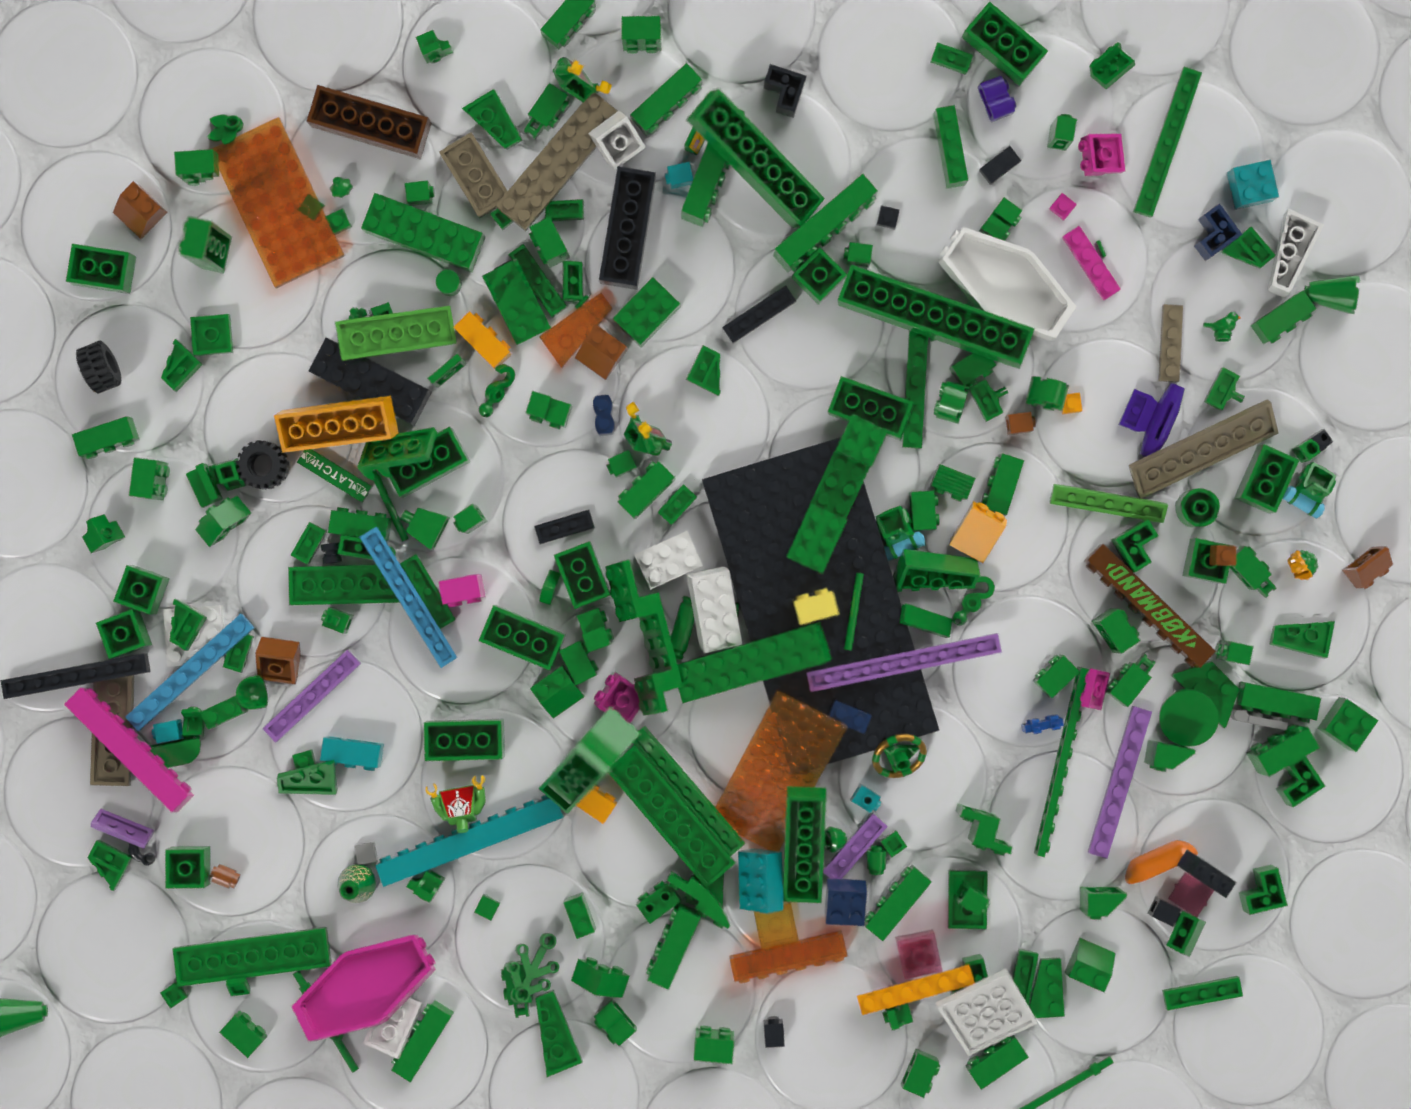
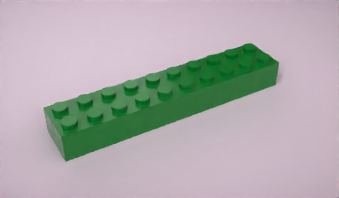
M852 264L838 298V306L1017 369L1021 367L1035 328Z

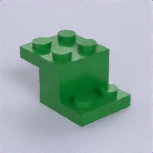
M957 804L956 812L960 814L959 817L965 821L972 822L968 839L975 848L985 851L986 848H990L993 853L1005 856V853L1011 854L1013 847L1008 842L995 838L1000 823L999 817L989 812Z

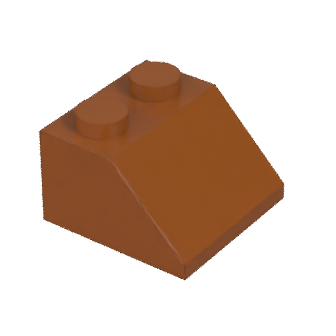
M134 181L120 194L113 211L140 239L168 213Z
M595 324L583 341L575 359L606 380L628 348Z
M1387 546L1371 547L1342 571L1355 588L1367 589L1374 584V579L1378 576L1382 577L1390 571L1388 568L1393 565Z
M261 637L255 652L257 675H260L263 680L296 685L301 656L300 642Z

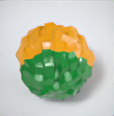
M1296 550L1287 559L1291 572L1294 573V578L1309 580L1317 572L1318 560L1315 554L1311 552Z

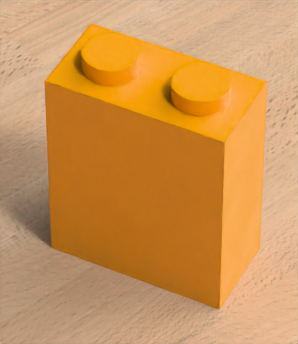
M973 501L951 537L949 545L984 563L1006 528L1007 519H1005L1003 514L999 512L994 513L989 510L985 504Z

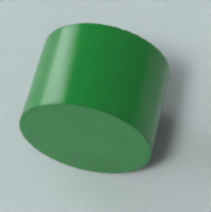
M447 269L441 271L436 277V286L444 295L454 296L461 290L462 282L456 272Z

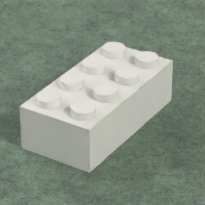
M719 567L687 574L700 649L704 653L742 645L729 569Z

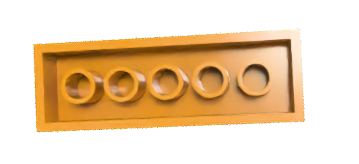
M391 396L286 409L274 415L282 453L392 439L399 433Z

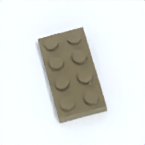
M472 132L439 151L478 217L481 218L496 209L495 205L506 194L507 189Z

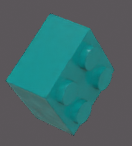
M1271 159L1234 167L1227 172L1235 210L1272 202L1279 197Z

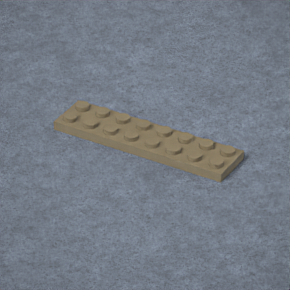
M593 93L579 106L495 205L496 208L526 232L597 148L588 133L618 112V110L598 94Z
M1268 399L1128 465L1137 496L1142 499L1279 434L1271 402Z

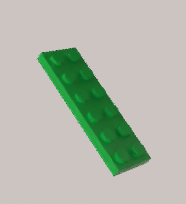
M377 565L288 567L289 605L400 603Z

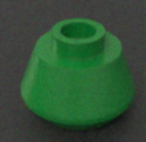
M829 826L825 830L824 845L829 852L835 853L845 846L847 835L842 829Z

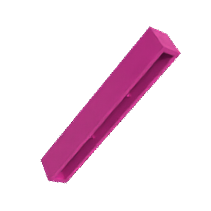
M80 687L64 705L172 813L179 812L194 796L191 792L192 788L187 783L181 782L177 778L178 774L173 769H168L164 765L165 761L160 756L154 755L150 751L151 747L146 742H141L137 738L138 734L133 729H128L123 724L124 720L117 714L114 715L110 711L111 707L106 702H101L97 698L98 694L93 689Z

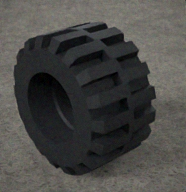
M99 340L76 350L79 370L91 390L99 394L121 385V372L118 363L109 347L103 341Z
M257 440L255 443L250 442L248 447L244 446L242 448L243 452L237 456L240 457L239 461H236V465L239 466L236 469L237 473L241 474L240 478L245 481V484L263 490L273 489L274 486H279L281 484L280 481L286 479L285 474L289 473V469H287L289 461L286 460L287 454L282 453L281 447L268 441ZM267 454L272 460V468L267 475L258 476L254 470V462L258 456Z

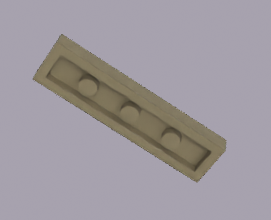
M1162 305L1158 380L1161 382H1179L1183 305Z

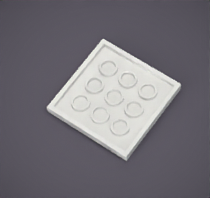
M1006 969L936 1002L937 1008L968 1056L1038 1024L1034 1014Z

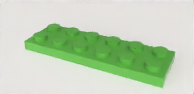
M450 306L335 322L341 361L457 344Z

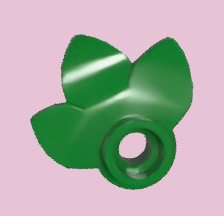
M222 114L214 116L209 120L215 128L207 138L214 142L222 140L223 145L229 144L236 139L237 133L243 129V121L235 115L227 116Z

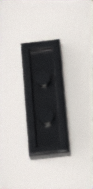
M590 510L534 526L539 544L595 528Z

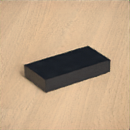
M1009 146L981 167L979 171L991 185L1022 160Z

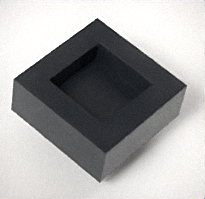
M881 205L876 225L895 230L900 209Z

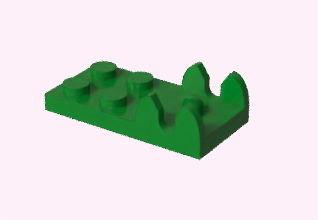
M517 259L482 275L517 345L551 329Z
M432 427L398 433L392 439L366 442L357 468L366 478L374 480V470H378L381 475L388 478L391 474L390 467L429 461L437 431Z

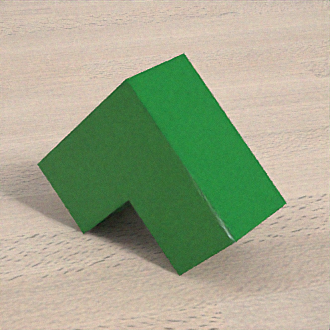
M549 570L542 587L539 602L551 605L561 576L559 572Z

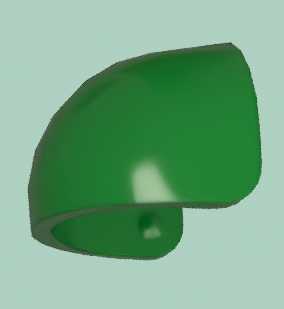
M260 675L245 678L239 683L236 689V698L242 707L251 710L267 707V688Z

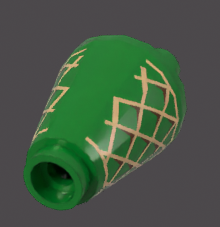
M358 864L348 866L341 872L338 878L337 886L339 893L344 899L352 903H361L369 899L376 889V878L372 869Z

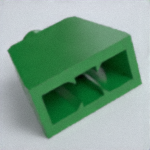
M417 508L415 514L404 510L400 520L409 524L406 532L431 550L435 549L450 519L448 516Z

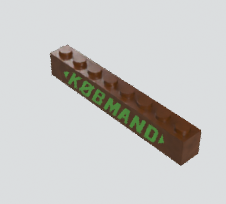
M1100 544L1084 560L1087 564L1086 568L1093 574L1096 572L1101 577L1099 580L1106 587L1111 586L1115 590L1114 595L1121 601L1124 599L1129 604L1128 608L1133 613H1139L1143 617L1142 621L1148 627H1154L1157 630L1156 635L1163 641L1167 640L1171 644L1170 648L1175 653H1181L1185 657L1184 661L1191 668H1201L1216 652L1104 544Z

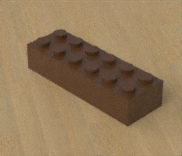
M317 85L306 121L312 128L417 159L422 157L432 124L426 116Z

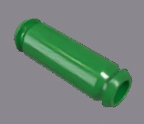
M688 596L682 597L683 601L679 605L670 637L675 657L681 660L684 658L683 654L687 651L695 622L691 597Z

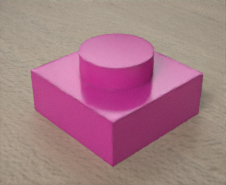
M1061 193L1049 209L1064 221L1077 204L1064 193Z

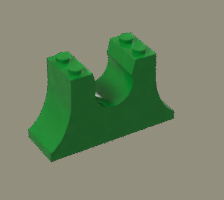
M610 707L539 789L568 814L608 773L640 732L636 730L633 724L628 723L622 718L618 711Z

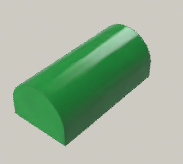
M563 261V301H582V262Z

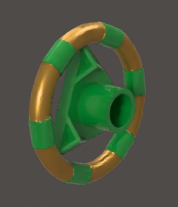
M899 734L889 737L875 749L872 757L873 767L878 774L888 778H900L910 775L919 769L925 761L927 755L926 745L919 737L911 734ZM900 741H910L911 743H913V744H915V745H893V744L898 743V742H900ZM920 750L917 760L911 765L910 758ZM883 751L893 771L881 767L879 761Z

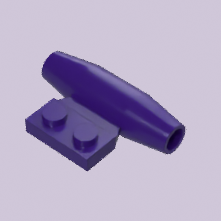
M1170 383L1159 402L1153 396L1133 389L1118 425L1135 432L1145 431L1140 455L1146 457L1161 450L1167 441L1180 411L1185 391L1183 387Z

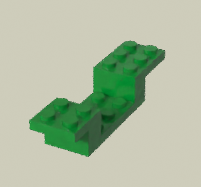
M852 414L806 511L787 558L823 573L845 526L846 518L869 468L872 467L888 430Z
M630 560L605 566L606 578L611 588L610 594L615 604V614L619 622L639 618L640 629L645 639L644 645L649 655V665L653 670L651 674L634 678V688L638 694L639 708L643 716L667 712L668 709L663 692L683 687L659 592L639 597Z

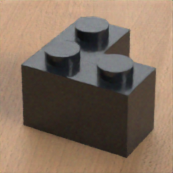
M770 64L764 81V89L780 94L776 113L794 118L807 76Z

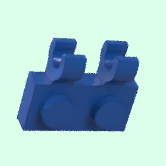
M1054 714L1045 716V720L1037 718L1028 719L1021 726L1024 733L1032 732L1033 734H1039L1045 729L1059 730L1064 724L1063 719Z

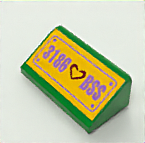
M693 127L684 144V149L694 155H698L705 139Z

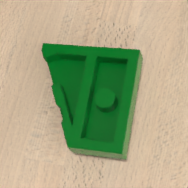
M1249 227L1240 237L1221 251L1224 255L1259 269L1276 256L1252 227Z
M175 339L173 341L174 348L171 356L168 355L167 365L163 370L161 379L177 392L203 364L179 340Z
M702 345L685 380L719 396L720 353Z
M174 599L175 611L174 617L171 618L172 630L169 641L183 650L189 651L207 617L180 600Z

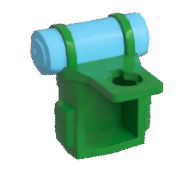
M1312 462L1302 469L1298 477L1300 480L1296 487H1287L1283 500L1317 519L1325 510L1323 501L1333 491L1336 484V475L1325 467Z
M902 506L886 510L876 516L880 536H883L886 543L884 549L888 561L899 558L903 549L918 550L920 547L925 546L924 536L919 531L914 533L910 525L912 521L909 513Z

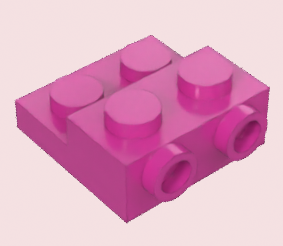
M1088 134L1080 138L1081 141L1078 144V149L1082 152L1083 157L1080 167L1084 171L1085 176H1101L1103 174L1126 172L1121 134Z
M615 672L614 675L610 674L605 680V688L595 694L594 704L604 712L611 707L613 710L618 711L628 723H631L640 710L638 694L635 691L634 684Z

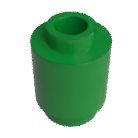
M874 845L871 846V849L867 850V869L871 875H883L886 869V850L882 849V846Z

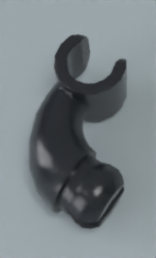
M129 843L128 853L134 860L142 862L146 866L153 863L148 862L146 859L147 856L153 857V853L142 855L138 846Z

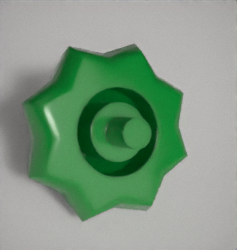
M335 177L330 187L332 196L340 198L349 195L353 189L349 179Z

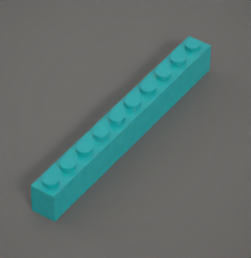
M543 795L540 801H527L523 803L524 807L516 809V806L505 810L506 814L498 816V813L487 817L488 821L483 823L480 820L469 824L468 832L458 833L457 829L451 831L452 835L445 837L442 834L434 837V841L427 844L426 841L418 843L413 850L409 851L408 848L398 851V855L392 858L390 855L382 857L375 867L381 883L385 887L565 817V813L548 796Z

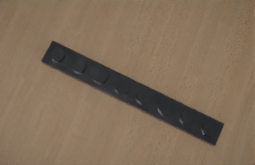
M148 653L0 681L3 699L149 673L151 671Z

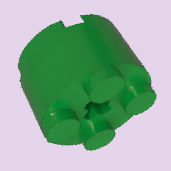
M1032 376L1026 396V404L1031 406L1040 405L1043 406V409L1049 411H1062L1069 385L1051 378L1040 381L1041 377Z
M950 381L942 382L939 392L941 401H936L933 415H937L936 418L959 424L970 387Z
M1202 488L1188 490L1181 494L1175 502L1176 515L1187 527L1208 526L1218 517L1220 503L1217 496L1209 490ZM1196 505L1200 506L1198 511L1195 510Z

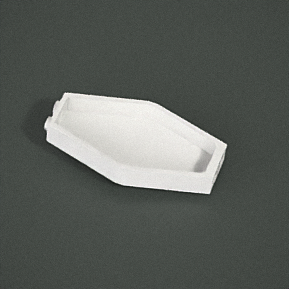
M966 227L959 231L955 230L950 237L951 244L945 246L940 252L941 258L938 263L971 304L980 310L1035 328L1033 332L1035 336L1049 341L1055 339L1077 306L1037 256L1027 248Z

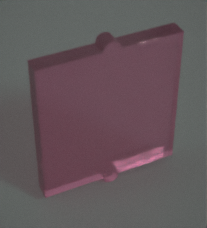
M1184 872L1179 882L1174 885L1175 888L1168 899L1195 917H1198L1203 907L1207 906V901L1214 891Z

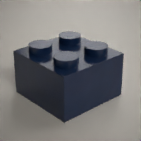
M827 879L825 900L826 924L865 925L866 880Z

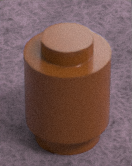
M219 864L218 867H213L209 877L212 878L211 882L228 889L230 887L234 889L241 874L237 873L234 869Z

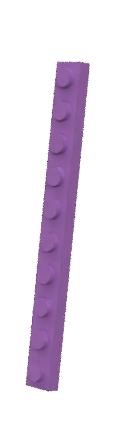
M998 633L806 673L810 692L1002 653Z

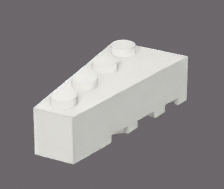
M1291 209L1285 212L1268 291L1283 298L1290 294L1324 224Z

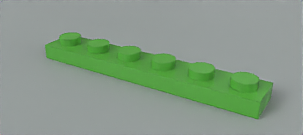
M1053 484L1049 501L1050 504L1142 520L1149 519V521L1164 523L1168 504L1164 502Z

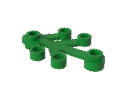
M544 933L539 939L540 947L531 964L528 956V946L525 944H518L516 946L515 952L520 955L525 974L523 981L521 982L518 972L520 966L517 962L510 961L506 966L507 971L511 973L514 984L511 998L516 1004H524L529 1000L531 994L550 989V981L544 978L540 979L536 985H529L533 979L549 973H556L559 970V964L555 961H549L546 966L538 968L547 949H552L556 945V937L553 934ZM546 937L548 938L547 944L544 943ZM523 946L524 951L520 953V948ZM514 964L515 969L511 971V966ZM552 964H555L554 970H551ZM544 981L546 982L545 988L542 987ZM519 991H522L521 997H518Z

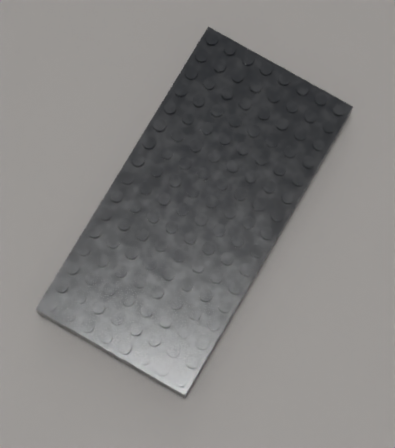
M840 438L702 479L750 641H757L820 622L832 660L826 663L763 680L791 775L874 751L881 742L894 735L911 734L920 737L940 731L921 669L810 692L806 672L915 650L908 625L900 623L902 605L864 481L823 573L787 558L802 520ZM856 573H862L864 577L852 651L845 650ZM825 588L828 591H833L838 615L804 624L798 623L793 605L796 596L808 594L809 597L814 596V591ZM833 700L872 715L865 733L827 718Z

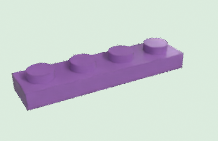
M872 813L847 841L845 846L826 865L823 873L830 879H842L888 826Z

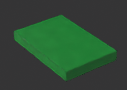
M948 870V929H987V911L978 916L960 905L954 896L964 881L987 896L988 871Z

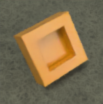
M1080 392L1067 394L1062 415L1082 412Z

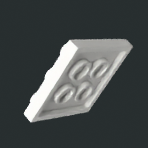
M223 605L191 607L206 616L207 619L189 651H185L169 641L172 630L171 618L174 617L175 609H163L167 667L184 665L224 629ZM226 654L216 663H224Z

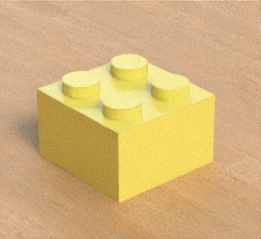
M825 588L814 591V596L809 597L808 594L796 596L793 605L798 623L804 624L838 615L833 591H828Z

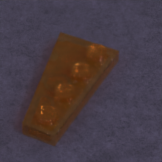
M599 293L539 337L560 367L563 368L566 362L577 352L595 324L599 326L613 308L603 294Z

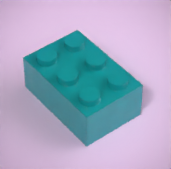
M756 848L738 851L739 909L761 913L784 910L782 852Z

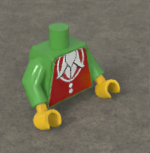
M475 775L472 778L473 785L439 791V795L436 793L438 787L435 783H433L435 791L430 792L428 786L425 789L426 793L431 795L430 800L435 812L442 820L448 821L450 825H456L458 833L469 831L468 822L477 820V815L481 813L486 803L485 788L482 787V784L485 782L483 775L481 776V783L476 781Z

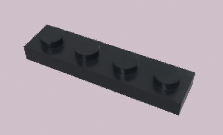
M785 285L723 326L722 329L732 344H734L796 303V299Z

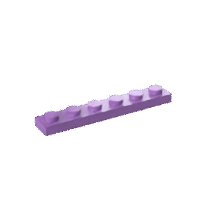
M346 650L262 729L275 743L278 742L361 664L360 661L349 650Z

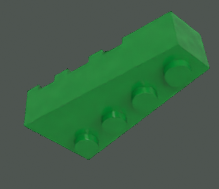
M903 549L893 574L897 592H902V589L919 591L920 588L939 590L942 587H948L949 590L975 588L980 577L978 561L974 558Z

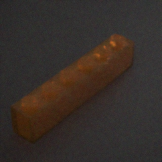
M841 930L729 955L734 982L739 981V983L749 982L750 978L755 977L764 979L773 973L777 975L786 974L790 969H795L796 971L804 970L808 965L822 966L826 961L830 960L840 962L844 960V957H848Z

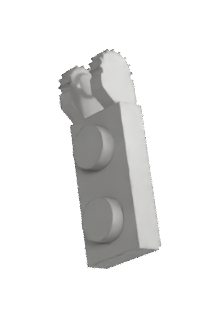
M1233 709L1230 718L1236 721L1287 730L1288 723L1281 722L1282 718L1270 716V719L1262 718L1263 714L1251 712L1250 716L1247 711Z

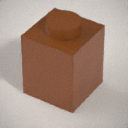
M1031 412L1005 416L1008 435L1029 433L1034 431L1033 427H1036V420Z
M1210 546V565L1236 566L1237 546Z

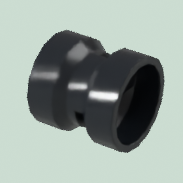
M339 543L321 545V551L325 552L322 558L323 564L342 562V556L337 552Z

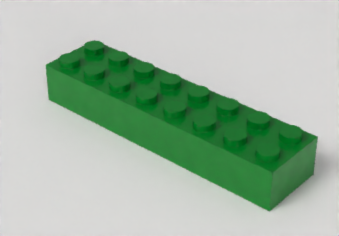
M719 88L711 90L686 119L791 228L801 227L824 201L825 198Z
M818 622L677 664L683 687L678 688L682 703L832 660L821 623Z

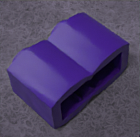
M1002 76L980 83L978 86L980 97L991 122L1012 115L1016 108L1014 98L1008 94L1009 84Z

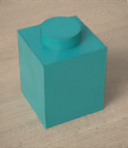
M690 162L667 166L668 172L664 174L666 184H670L671 189L692 184L693 175Z
M181 719L153 724L152 736L156 740V744L184 738L182 735L183 726Z

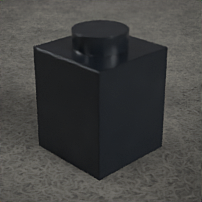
M1155 896L1148 914L1173 927L1179 919L1181 909Z
M771 1016L767 1020H763L765 1048L785 1047L783 1019Z

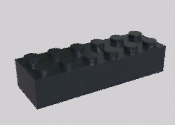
M617 167L599 275L600 284L638 290L656 182V172Z
M325 337L308 370L310 373L361 399L391 396L395 416L414 426L432 393L429 389L366 357L341 361L338 343Z

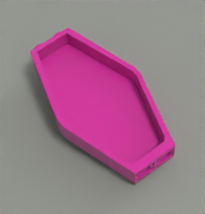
M410 935L350 950L340 955L291 1006L308 1042L378 1026L388 1021L436 970L434 964H436L431 954L427 953L425 949L427 945L424 939L418 935Z

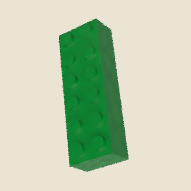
M707 143L681 210V219L701 227L710 220L712 208L710 207L716 204L719 196V190L717 189L718 187L722 188L726 178V172L724 171L725 169L729 170L731 166L709 143Z
M864 174L860 175L774 249V258L787 273L791 270L795 272L802 266L803 260L805 258L809 259L820 245L822 247L826 246L831 241L834 233L840 234L846 228L845 226L848 221L854 222L860 216L862 209H869L877 199L878 190Z
M377 193L373 195L361 227L369 235L471 273L485 240L482 232Z
M787 786L783 902L822 903L826 788Z

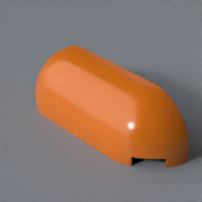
M1180 840L1169 842L1131 860L1125 874L1126 883H1139L1177 867L1176 865L1186 850L1191 851L1195 855H1198V852L1188 842Z

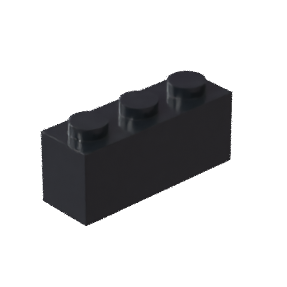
M1186 850L1176 865L1225 898L1228 897L1237 883L1189 850Z

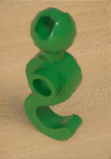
M501 364L495 368V371L500 374L506 372V377L487 386L485 390L487 401L482 403L478 409L482 417H490L493 414V404L499 403L504 398V388L509 387L514 382L515 371L507 364Z
M980 576L977 583L985 582L987 584L988 590L985 593H969L962 598V610L956 611L952 616L954 624H956L955 620L959 619V623L956 625H964L967 622V614L980 609L981 599H987L993 595L995 585L990 578Z

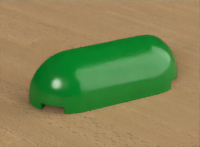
M200 737L195 739L183 738L149 746L151 747L150 751L154 755L160 756L165 761L164 765L167 768L194 761L200 753L201 742Z

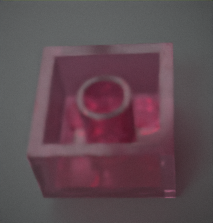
M933 929L895 937L904 979L943 972Z

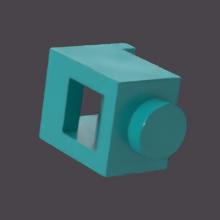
M861 783L850 798L851 802L869 813L873 810L877 811L882 803L879 800L881 798L880 795ZM870 797L871 802L865 803L864 799Z

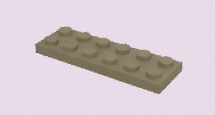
M134 675L93 683V690L98 694L97 698L101 702H106L111 707L110 711L114 715L120 716L124 720L123 724L128 729H133V725L125 716L133 710ZM92 733L90 785L131 786V771Z

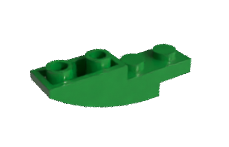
M672 871L669 873L667 881L670 887L677 891L681 889L685 892L684 895L692 901L698 900L695 908L699 915L704 918L710 917L714 920L713 923L721 929L723 927L727 929L730 927L729 919L721 903L700 880L691 875L688 881Z

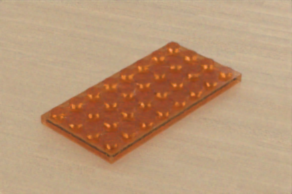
M279 117L237 136L229 144L223 145L222 143L212 148L218 153L219 171L275 288H279L345 256Z
M777 690L715 808L738 835L767 850L780 851L785 842L787 786L815 787L844 735L847 725Z

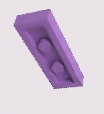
M101 808L91 822L92 828L143 849L154 833L153 829Z

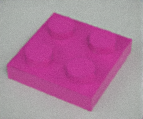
M1090 668L1085 677L1086 687L1085 691L1081 694V706L1102 710L1110 673Z

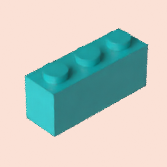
M326 736L323 737L320 761L334 760L335 766H337V763H342L347 768L364 766V770L375 771V768L381 767L384 744Z

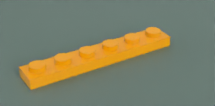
M968 964L857 995L862 1015L967 987L975 984L970 965Z

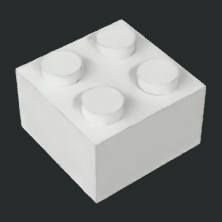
M620 111L588 133L607 164L613 169H617L618 166H621L645 148L644 143L628 117Z

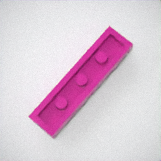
M1080 226L1062 237L1103 301L1121 290Z

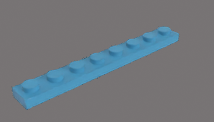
M374 527L361 535L359 538L439 667L442 668L457 658L456 654L378 528Z
M239 614L126 715V719L137 731L143 729L255 627L243 614Z

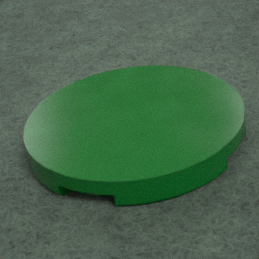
M1182 689L1170 695L1162 703L1159 711V722L1163 733L1168 739L1178 745L1190 747L1203 744L1214 735L1219 723V714L1216 705L1206 694L1195 689Z

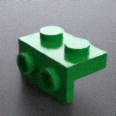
M1117 42L1110 46L1099 58L1092 61L1089 66L1090 75L1102 87L1108 89L1135 66V61L1122 51L1121 44Z

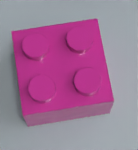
M481 574L438 581L442 604H448V607L463 605L462 601H467L468 604L481 602V598L486 597Z

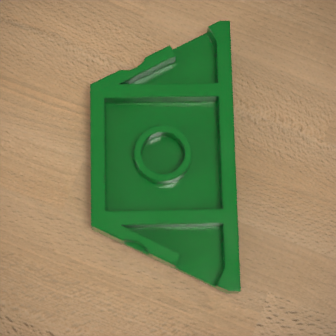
M1212 661L1204 663L1201 668H1188L1171 675L1184 689L1199 690L1210 697L1218 710V724L1224 729L1227 727L1239 688Z

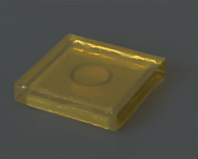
M791 902L784 903V910L772 913L753 911L761 949L799 941Z

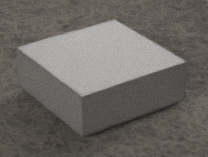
M375 842L354 846L358 865L378 861Z

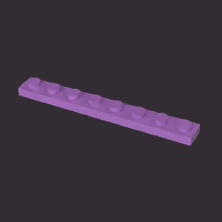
M1135 706L1131 708L1088 848V853L1108 859L1151 718V711Z

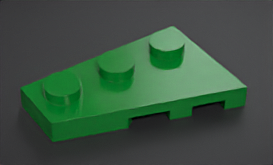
M495 89L462 108L506 150L523 141Z
M1335 621L1275 625L1272 628L1269 645L1326 659L1329 655Z
M331 760L278 773V792L280 794L336 795L338 789L335 761Z
M1060 957L1040 958L1029 1003V1008L1035 1018L1065 1017Z

